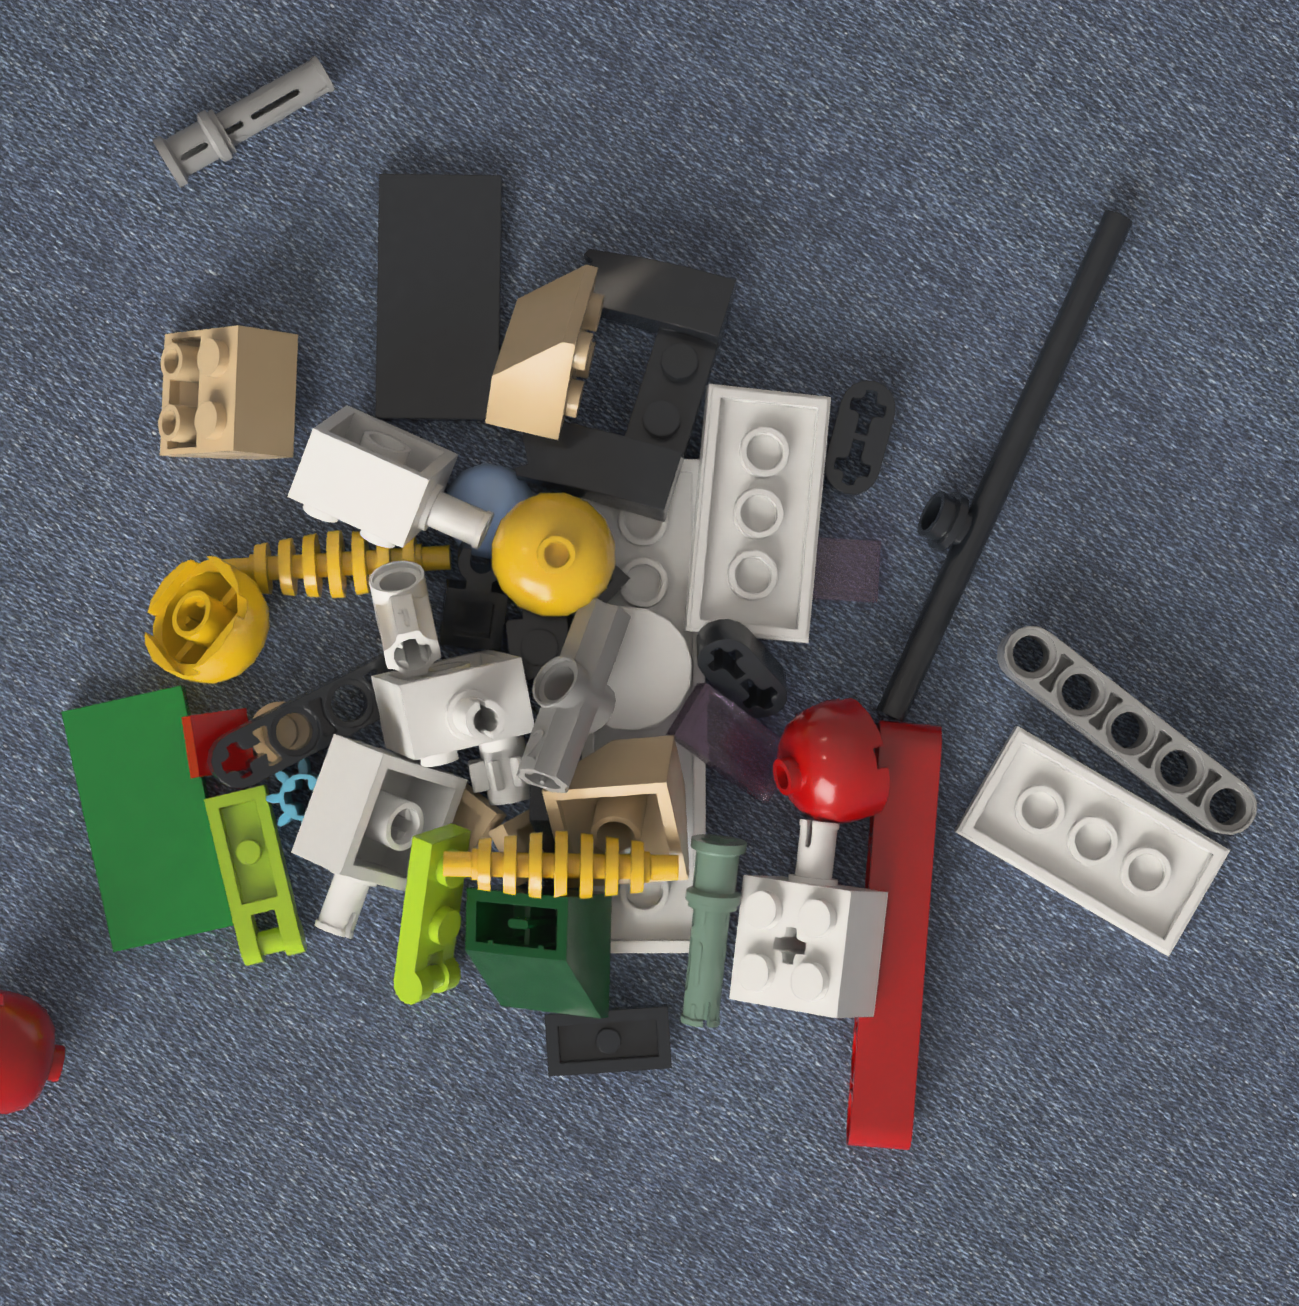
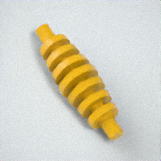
M341 530L327 532L326 553H321L318 535L314 533L303 536L302 554H296L293 538L279 540L278 556H271L270 546L267 542L256 544L253 554H250L247 558L222 559L254 580L262 594H272L273 580H279L283 595L296 596L298 579H304L307 596L320 598L323 586L322 577H328L332 598L346 597L347 576H353L356 595L370 593V575L378 567L393 561L415 562L421 565L424 571L451 570L450 545L423 547L422 544H417L415 536L403 548H385L376 545V550H369V543L360 535V531H352L351 551H345Z
M555 831V853H542L543 832L530 833L529 852H517V835L504 836V852H492V838L479 839L478 848H472V852H443V877H472V880H478V890L490 892L491 877H503V893L516 895L517 878H529V897L540 899L542 878H554V898L567 897V879H579V899L592 898L593 879H605L606 897L618 895V879H630V894L642 893L644 883H650V880H678L679 855L650 854V851H644L643 841L631 840L630 854H619V838L606 836L605 854L593 853V834L580 833V853H568V831Z

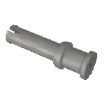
M313 56L306 63L271 83L260 87L257 91L217 114L212 109L208 112L203 110L197 114L198 121L167 139L158 136L152 141L177 184L182 188L188 184V176L219 158L227 162L237 152L234 146L272 124L281 121L286 116L327 92L331 93L335 88L318 58Z

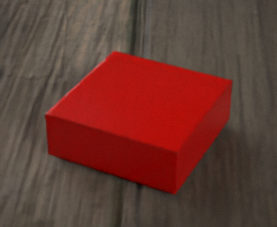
M246 708L181 717L190 778L212 775L207 763L208 750L214 740L222 734L248 721ZM231 743L226 747L229 757L221 762L223 770H247L245 762L254 757L253 748L242 750L238 749L234 743Z

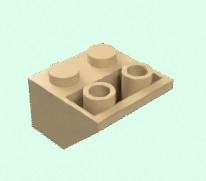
M584 265L517 299L492 375L486 424L558 440L565 416L577 418L585 381L576 380V378L588 379L596 343L592 342L593 333H589L587 330L597 331L605 295L594 293L598 267Z
M239 325L165 334L164 350L161 356V371L163 373L162 411L158 420V430L161 436L160 456L248 460L293 458L298 334Z

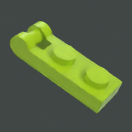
M267 784L204 799L235 933L245 966L265 962V955L285 951L287 956L307 951L305 934L298 916L272 803L266 801V796L270 795ZM275 909L279 927L259 931L254 914Z
M453 823L412 837L394 973L396 995L405 1004L412 1005L428 999L432 993L439 994L452 989L459 984L461 978V970L454 958L456 936L461 927L460 907L465 877H443V852L468 851L471 830Z

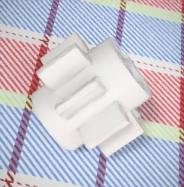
M524 735L517 736L518 746L502 751L483 753L481 752V747L478 746L480 758L468 761L473 793L487 790L490 805H505L530 799V784L516 775L526 748Z

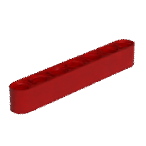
M879 720L877 728L884 746L875 748V756L878 769L889 766L890 786L888 801L882 812L870 816L864 889L888 892L874 1017L854 1018L846 1143L849 1146L910 1150L913 1133L942 751L941 725Z

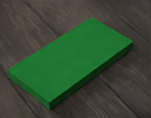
M185 685L61 712L113 952L234 926L204 799L209 798L205 776L190 778L181 718L191 715Z

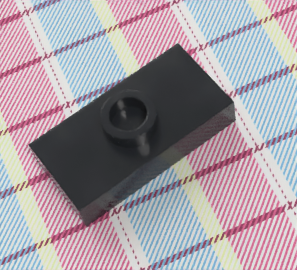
M668 1004L609 1008V1017L602 1019L545 1012L544 1014L548 1077L672 1068Z

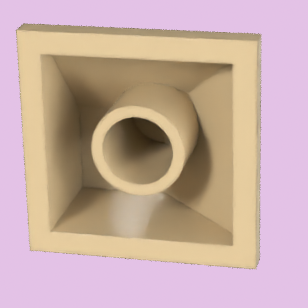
M674 735L612 740L578 762L567 793L550 792L544 788L542 789L554 841L555 831H568V853H580V833L593 834V853L605 854L606 836L619 838V854H630L631 840L643 841L644 851H650V854L679 855L678 880L689 879L685 782ZM567 879V888L579 887V879ZM593 879V886L605 885V879ZM618 879V884H630V879ZM650 880V882L677 881V880Z

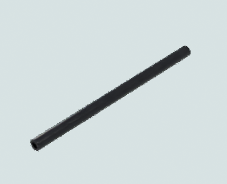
M1105 210L969 506L968 511L972 513L970 529L958 545H951L876 710L901 722H904L1133 224L1132 220L1120 213Z

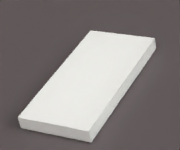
M708 384L706 386L683 631L699 633L700 629L709 622L718 619H731L746 626L757 639L797 643L809 642L831 397Z
M1015 726L954 832L1166 956L1171 954L1230 852L1229 849L1019 726Z

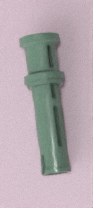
M699 834L691 837L690 846L696 850L693 886L686 888L685 893L688 906L693 908L683 1011L680 1015V1021L689 1026L703 1028V1020H706V1026L714 1028L720 1025L721 1020L719 1015L730 912L737 911V906L741 905L742 895L736 891L739 857L746 853L747 842L730 836Z

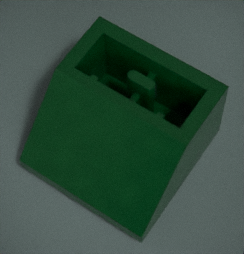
M503 884L491 885V892L478 890V887L467 888L465 950L501 1006L601 1019L608 1018L612 896L605 897V892L593 891L592 898L579 899V889L567 888V897L554 898V887L542 886L540 899L529 897L528 884L516 885V895L504 894Z

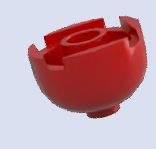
M830 699L798 713L786 725L778 745L777 759L773 763V776L779 791L785 796L788 795L790 801L807 817L820 822L843 824L858 821L882 812L889 796V766L877 768L873 748L884 746L869 712L856 699Z
M0 989V1114H10L23 1110L36 1101L42 1093L46 1081L57 1082L59 1080L64 1064L65 1046L55 1044L54 1023L44 1007L32 998Z

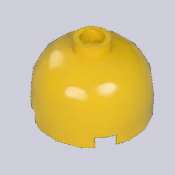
M539 493L517 503L500 520L492 541V570L501 590L518 607L540 616H568L588 605L607 589L616 566L615 540L606 519L589 502L567 493Z
M207 556L209 560L197 563L192 559L180 563L163 579L153 595L147 613L155 616L153 635L145 632V645L152 661L165 671L185 680L214 684L241 675L255 662L265 645L270 622L269 608L258 584L230 563L216 556Z

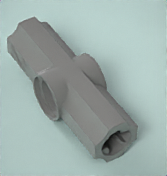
M593 599L588 605L578 609L560 656L548 661L535 677L532 688L533 698L541 708L516 774L528 784L544 788L550 792L567 793L588 734L602 728L610 719L615 708L616 698L614 691L607 685L631 618L619 606L610 605L599 599Z

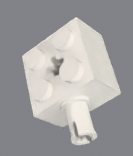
M348 405L313 428L287 496L303 503V510L310 516L332 523L341 520L361 529L360 535L368 542L385 548H393L395 545L403 548L421 530L426 531L428 527H431L472 545V548L478 550L487 535L494 513L489 510L485 511L444 493L458 454Z
M482 650L435 661L430 666L428 674L406 678L401 672L395 670L371 676L385 747L405 756L409 760H420L422 767H433L454 762L459 759L457 750L473 746H480L483 753L497 752L519 745L517 736L531 733L534 727L522 658L494 650Z
M334 734L291 853L334 873L319 918L316 919L314 925L326 932L353 939L354 929L369 887H376L378 884L405 891L412 837L453 822L468 780L435 766L422 767L420 760L412 761L401 754Z
M800 819L799 825L801 826L795 874H789L788 877L743 875L729 999L832 1018L874 1017L888 892L838 885V880L832 879L837 830H839L840 823Z

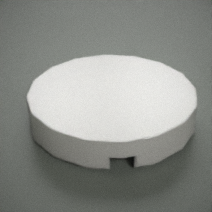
M621 607L631 618L607 685L615 693L616 702L614 711L605 725L615 729L637 731L661 723L679 708L690 687L692 660L684 637L668 619L649 609Z

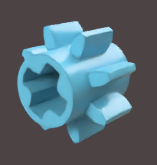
M308 758L299 761V774L292 776L285 770L275 773L277 779L283 785L279 793L266 796V801L280 803L284 811L277 822V825L280 827L289 824L293 819L299 820L301 823L305 815L304 806L302 803H293L292 791L302 789L303 779L308 780L309 789L314 790L319 774L311 773V763Z

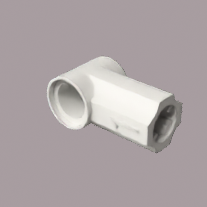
M393 561L375 569L370 575L369 585L387 668L401 672L406 678L428 674L430 666L441 658V651L434 624L425 572L421 565L411 561Z

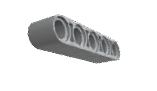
M1026 626L1012 630L1002 638L997 649V660L1000 669L1008 678L1197 825L1210 832L1234 835L1243 832L1252 824L1257 812V802L1254 793L1245 783L1052 633L1041 627ZM1022 637H1030L1036 640L1043 651V660L1040 666L1032 672L1020 669L1013 658V648ZM1072 675H1079L1085 678L1091 688V698L1088 704L1079 710L1069 707L1062 696V687L1065 681ZM1127 712L1138 721L1140 730L1136 742L1129 747L1123 748L1113 740L1111 727L1117 716ZM1176 750L1186 758L1188 772L1184 780L1172 786L1163 779L1160 768L1163 758L1169 752ZM1227 789L1235 797L1236 811L1228 821L1219 823L1211 815L1210 801L1216 792Z

